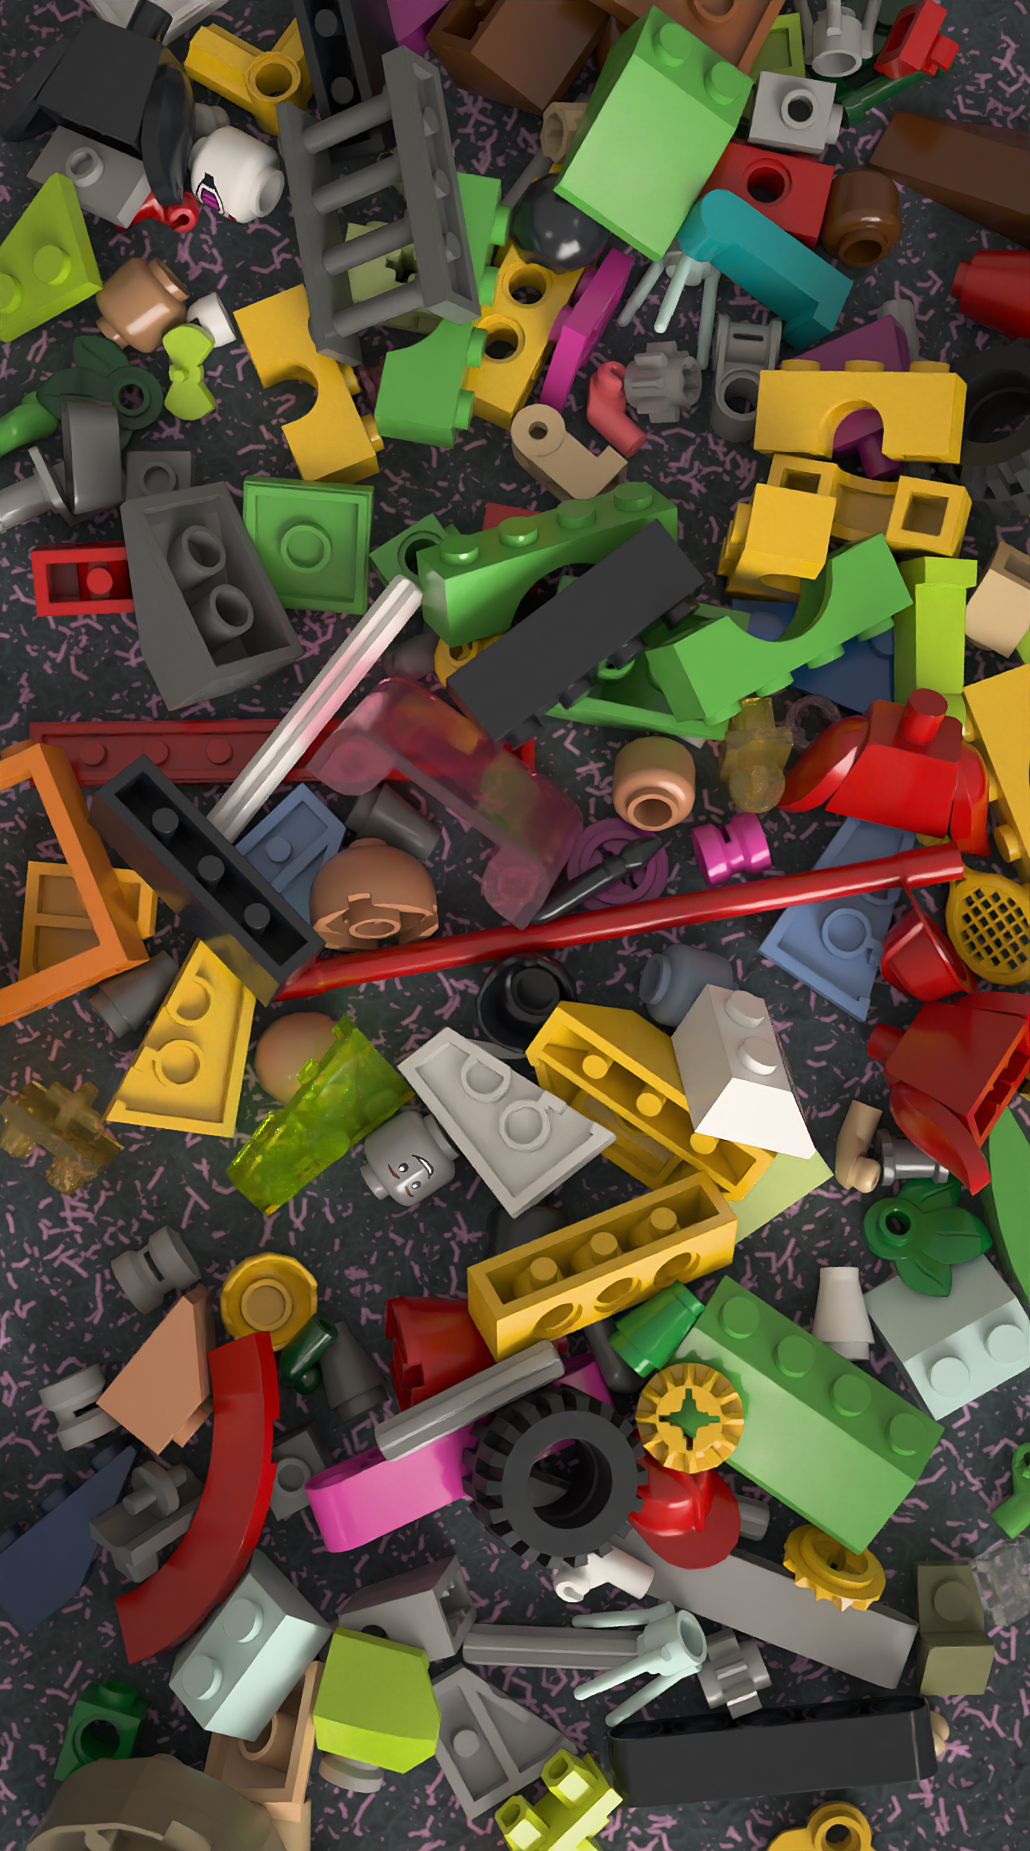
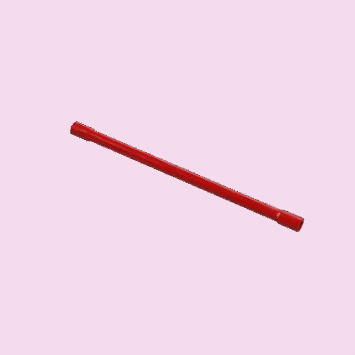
M954 841L904 850L889 857L562 915L540 925L523 922L329 958L317 957L313 965L271 1003L321 995L330 989L502 959L522 951L542 952L881 890L904 889L902 884L904 880L910 889L963 879L962 858L958 844Z

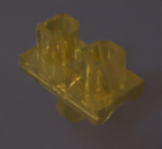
M767 697L738 700L742 710L732 716V722L729 723L728 730L724 734L716 765L718 787L728 786L734 803L739 808L752 813L769 811L779 803L785 790L783 771L793 746L791 726L775 727L772 698Z
M32 1080L15 1096L11 1094L6 1097L0 1106V1115L5 1118L0 1130V1147L13 1157L26 1159L34 1153L39 1144L56 1156V1159L45 1174L48 1183L66 1196H71L87 1181L91 1182L115 1162L125 1148L101 1130L107 1120L102 1119V1115L90 1107L99 1092V1089L90 1082L84 1083L73 1094L57 1081L47 1090L38 1082Z

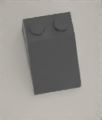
M224 481L130 499L120 505L141 653L168 711L259 685L305 655Z

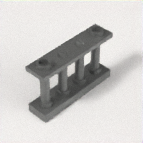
M405 45L381 55L386 79L383 93L321 121L287 101L275 105L280 130L277 143L280 154L285 161L310 311L308 319L309 334L315 344L317 353L352 367L363 363L359 331L424 306L426 310L458 325L482 317L439 68ZM392 119L397 144L393 155L333 181L327 148ZM403 181L407 202L404 217L343 243L337 209ZM414 243L418 267L415 280L353 305L348 270Z

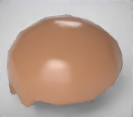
M295 1012L284 1015L274 1021L260 1036L256 1043L253 1067L260 1087L279 1103L288 1107L309 1108L332 1101L351 1081L356 1055L348 1032L337 1021L332 1020L330 1016L318 1012Z

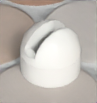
M216 292L198 299L188 309L185 323L201 324L202 328L215 338L214 348L221 347L237 339L228 313Z

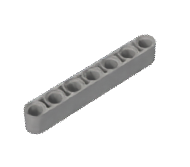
M532 1467L528 1480V1494L532 1507L545 1506L557 1501L569 1490L573 1483ZM476 1519V1522L484 1528L485 1525ZM632 1528L625 1539L615 1534L609 1540L611 1545L655 1569L653 1580L645 1594L665 1602L670 1601L675 1606L873 1684L896 1689L919 1627V1623L909 1616L874 1601L865 1611L855 1609L850 1605L843 1611L838 1610L832 1601L825 1598L816 1601V1595L813 1591L794 1584L795 1573L789 1571L785 1566L737 1547L733 1548L725 1560L709 1569L686 1570L668 1564L647 1545L634 1528Z

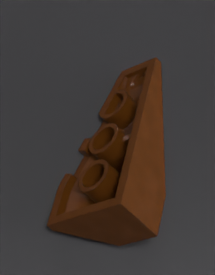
M896 110L867 167L887 175L901 185L1030 250V132Z

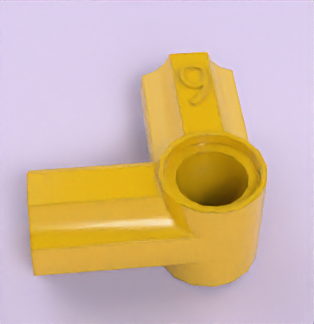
M296 17L274 48L267 52L257 49L214 23L209 27L201 26L190 41L189 52L184 62L187 76L252 113L258 126L264 132L274 136H278L280 133L275 105L283 101H287L308 113L307 102L314 94ZM274 92H286L278 97H269Z

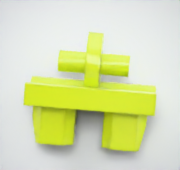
M560 1749L544 1764L540 1776L550 1791L539 1802L532 1806L522 1795L512 1796L495 1812V1819L504 1834L503 1839L510 1851H603L594 1836L610 1821L607 1815L623 1799L605 1776L601 1765L589 1753L582 1759H579L569 1751Z

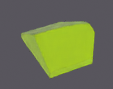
M338 1626L332 1637L312 1714L314 1726L316 1727L315 1735L318 1749L403 1774L435 1755L442 1716L427 1671L429 1660L426 1651Z

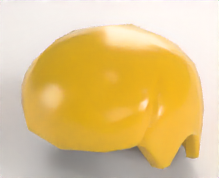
M269 1251L246 1257L231 1269L222 1286L219 1299L221 1319L225 1330L234 1340L254 1332L270 1331L273 1351L276 1352L284 1349L314 1313H317L318 1284L314 1276L296 1258Z

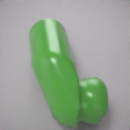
M37 391L28 393L22 399L20 406L0 418V458L17 447L51 435L58 427L60 419L50 414L38 402L36 398Z
M1030 1442L1018 1446L1013 1454V1494L990 1514L1012 1540L1030 1525Z

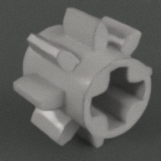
M675 341L647 343L646 353L635 354V360L631 361L626 368L624 375L626 398L632 407L637 408L638 414H649L651 423L679 422L680 411L690 410L691 405L695 404L700 397L702 375L699 364L695 358L689 356L688 351H677Z
M731 1627L706 1636L708 1654L705 1661L701 1663L702 1669L697 1672L710 1709L727 1703L733 1719L761 1709L762 1705L756 1691L769 1687L772 1683L754 1637L737 1642Z

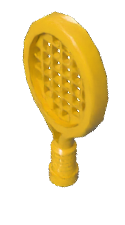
M916 833L919 843H923L924 846L952 842L948 834H946L943 840ZM962 861L964 878L949 882V894L944 913L947 934L953 947L974 974L991 984L1014 986L1030 980V942L1024 945L1020 939L1026 934L1030 940V895L1019 884L1001 874L973 870ZM978 889L985 895L981 899L975 894ZM996 892L1001 898L997 903L992 897ZM969 896H971V898L975 902L971 906H969V904L965 900ZM1011 898L1016 905L1013 906L1008 899ZM986 899L991 904V907L987 910L982 904ZM1002 903L1009 909L1005 913L999 908ZM977 906L982 912L979 916H976L973 912V909ZM1019 907L1021 908L1024 914L1021 917L1016 911V909ZM993 910L999 916L995 920L989 914ZM967 913L972 919L968 924L963 918ZM1010 913L1016 920L1011 924L1006 918ZM983 917H985L989 923L985 927H983V925L979 921ZM1025 918L1029 924V927H1027L1023 922ZM999 921H1002L1006 926L1002 931L996 925ZM973 924L979 929L976 934L970 928ZM1017 924L1023 930L1020 934H1017L1013 928ZM991 927L996 933L992 938L987 933V930ZM964 931L969 935V939L966 938ZM1007 931H1009L1013 937V939H1011L1010 941H1007V939L1003 935ZM981 934L986 940L982 945L977 939ZM997 938L1003 943V946L999 949L994 943ZM972 941L977 947V949L973 950L969 944ZM1015 941L1020 947L1017 952L1011 947V944ZM988 945H990V947L994 951L990 955H988L984 949ZM1005 948L1011 955L1007 959L1001 953ZM978 952L983 956V960L977 955ZM1022 952L1028 959L1023 963L1018 957ZM994 956H997L1001 962L997 966L991 960ZM1012 959L1018 966L1013 970L1008 964Z

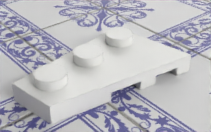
M449 1027L443 1029L397 1066L514 1219L542 1200L618 1139L614 1133L583 1116L569 1107L566 1102L547 1090L541 1089Z

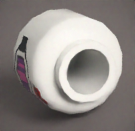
M225 126L215 130L208 137L200 138L191 150L188 168L191 171V188L196 199L202 204L233 221L247 223L257 217L267 216L278 203L283 192L284 175L280 171V161L272 147L237 128Z

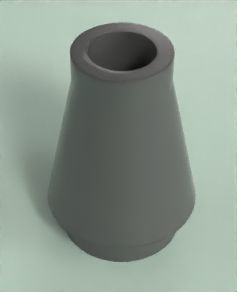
M369 781L363 786L344 822L345 827L357 832L355 839H381L387 843V846L402 849L424 862L433 851L443 828L430 822L386 783L380 788Z
M162 949L151 957L149 961L96 984L99 990L87 1000L118 1039L130 1030L137 1034L163 1003L180 968L167 952Z
M345 1320L334 1324L339 1335L318 1359L330 1412L337 1410L343 1424L361 1417L390 1401L384 1388L389 1382L353 1336Z

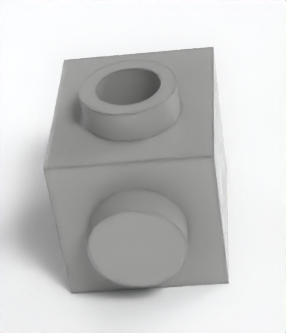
M761 70L754 90L746 134L747 143L757 145L762 150L787 155L792 152H802L818 159L824 151L825 143L836 144L840 130L843 105L833 104L836 83Z

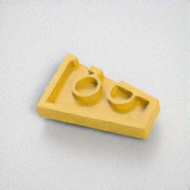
M199 937L196 938L102 1119L233 1138L256 997Z

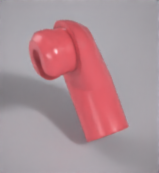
M607 361L601 364L597 372H594L590 377L587 392L586 418L590 425L625 458H630L644 444L647 434L625 414L627 401L624 390L625 366L615 361Z

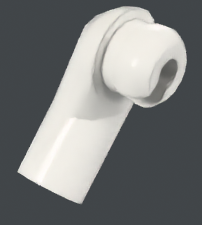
M611 1545L613 1551L603 1558H600L592 1551L587 1553L588 1565L573 1568L563 1560L560 1570L554 1569L555 1579L553 1586L557 1595L568 1602L583 1600L584 1594L589 1592L590 1589L607 1582L640 1600L647 1592L653 1580L655 1569Z

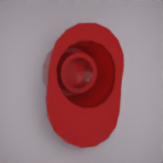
M902 881L903 887L912 902V907L882 939L883 952L879 958V970L884 979L902 994L914 996L924 1003L935 1002L961 990L971 995L978 993V983L973 972L957 954L947 933L921 908L906 881Z
M634 1428L629 1435L640 1440L642 1443L638 1428ZM684 1433V1436L687 1437V1447H693V1439ZM643 1446L645 1455L636 1460V1463L648 1469V1484L638 1485L636 1494L644 1498L645 1501L641 1513L631 1510L627 1521L647 1545L668 1564L686 1570L709 1569L725 1560L738 1542L741 1527L738 1502L727 1483L714 1468L689 1474L664 1467Z

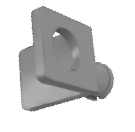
M36 445L28 449L36 466L32 468L34 475L0 490V533L3 534L8 529L50 510L55 515L60 513L68 525L72 527L116 506L104 507L74 515L67 501L64 461L52 466ZM121 467L122 503L127 500V478Z

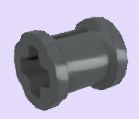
M887 1128L876 1130L873 1143L874 1160L881 1166V1174L878 1180L880 1186H891L894 1179L931 1177L934 1183L947 1182L949 1171L925 1155L905 1134L891 1135Z

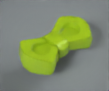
M181 323L171 328L162 339L163 345L172 361L169 367L170 381H173L165 397L164 405L174 416L182 420L192 421L207 416L216 407V399L203 382L204 368L202 364L214 348L216 341L204 328L193 323Z

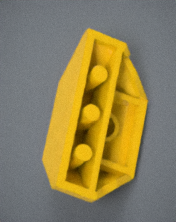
M560 1001L525 1051L530 1065L535 1067L541 1089L552 1093L566 1102L569 1107L616 1135L618 1139L600 1154L653 1191L706 1170L726 1201L740 1202L776 1158L778 1153L776 1151L694 1132L671 1037L633 1010Z

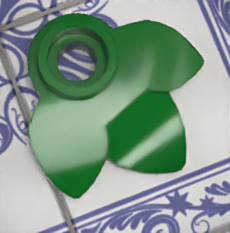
M949 1174L946 1183H934L931 1177L910 1178L904 1184L897 1197H886L873 1203L862 1221V1235L870 1250L877 1256L892 1261L902 1283L917 1293L928 1296L948 1297L952 1287L950 1265L976 1259L984 1254L993 1243L989 1231L978 1217L964 1208L956 1207L961 1194V1181ZM891 1218L899 1220L905 1225L906 1234L895 1235L887 1229L885 1221Z

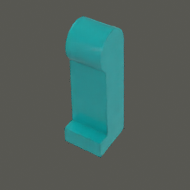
M715 189L708 192L692 205L676 233L679 246L688 257L701 262L710 261V264L785 320L787 323L781 338L798 351L832 333L854 282L734 193L724 189Z

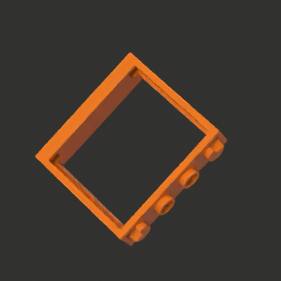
M35 739L15 743L0 752L2 758L0 761V792L31 777L33 778L100 945L0 989V1027L150 960L99 833L87 822L90 811L64 748L37 743Z

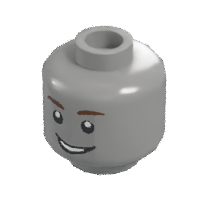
M406 1110L367 1136L364 1143V1152L368 1163L360 1167V1171L367 1185L378 1199L382 1200L390 1195L401 1205L413 1206L454 1178L455 1164L453 1160L460 1156V1152L453 1139L432 1112L424 1117L415 1110Z

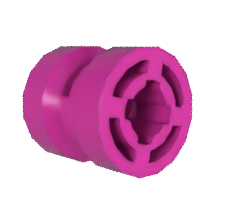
M753 810L732 816L729 824L720 827L708 823L690 829L694 853L703 879L709 889L729 883L732 875L743 871L754 875L771 869V858L765 835Z

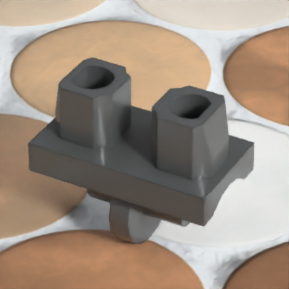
M151 1460L137 1466L132 1472L134 1492L89 1522L91 1538L111 1552L115 1568L134 1582H142L158 1571L160 1562L158 1551L171 1542L177 1547L179 1546L198 1509L205 1484L183 1463L175 1465L167 1471Z

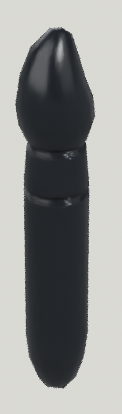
M646 836L630 841L620 850L618 855L616 854L603 860L602 863H598L534 903L527 912L526 922L532 925L550 922L608 888L612 883H616L626 876L628 872L641 870L663 847V840L655 836Z

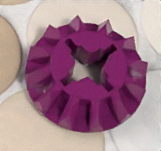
M607 818L595 822L576 838L570 849L567 861L568 881L598 863H602L603 855L598 851L599 848H602L607 855L611 854L614 856L618 855L620 850L630 841L646 836L657 837V835L653 831L642 830L625 822L622 818ZM664 846L644 868L636 872H629L632 878L631 882L636 887L635 890L628 883L624 885L619 880L581 904L589 910L659 898L668 878V858Z

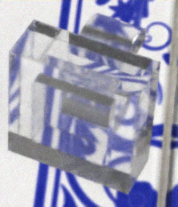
M1015 1537L1013 1540L1011 1538L968 1561L989 1625L1008 1626L1030 1613V1537Z

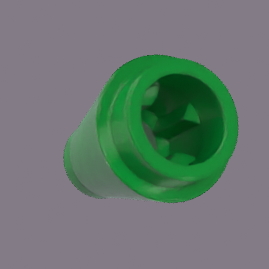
M676 1279L669 1288L666 1287L614 1324L618 1329L607 1341L645 1379L655 1368L659 1371L663 1370L697 1320V1316L706 1307L679 1279Z

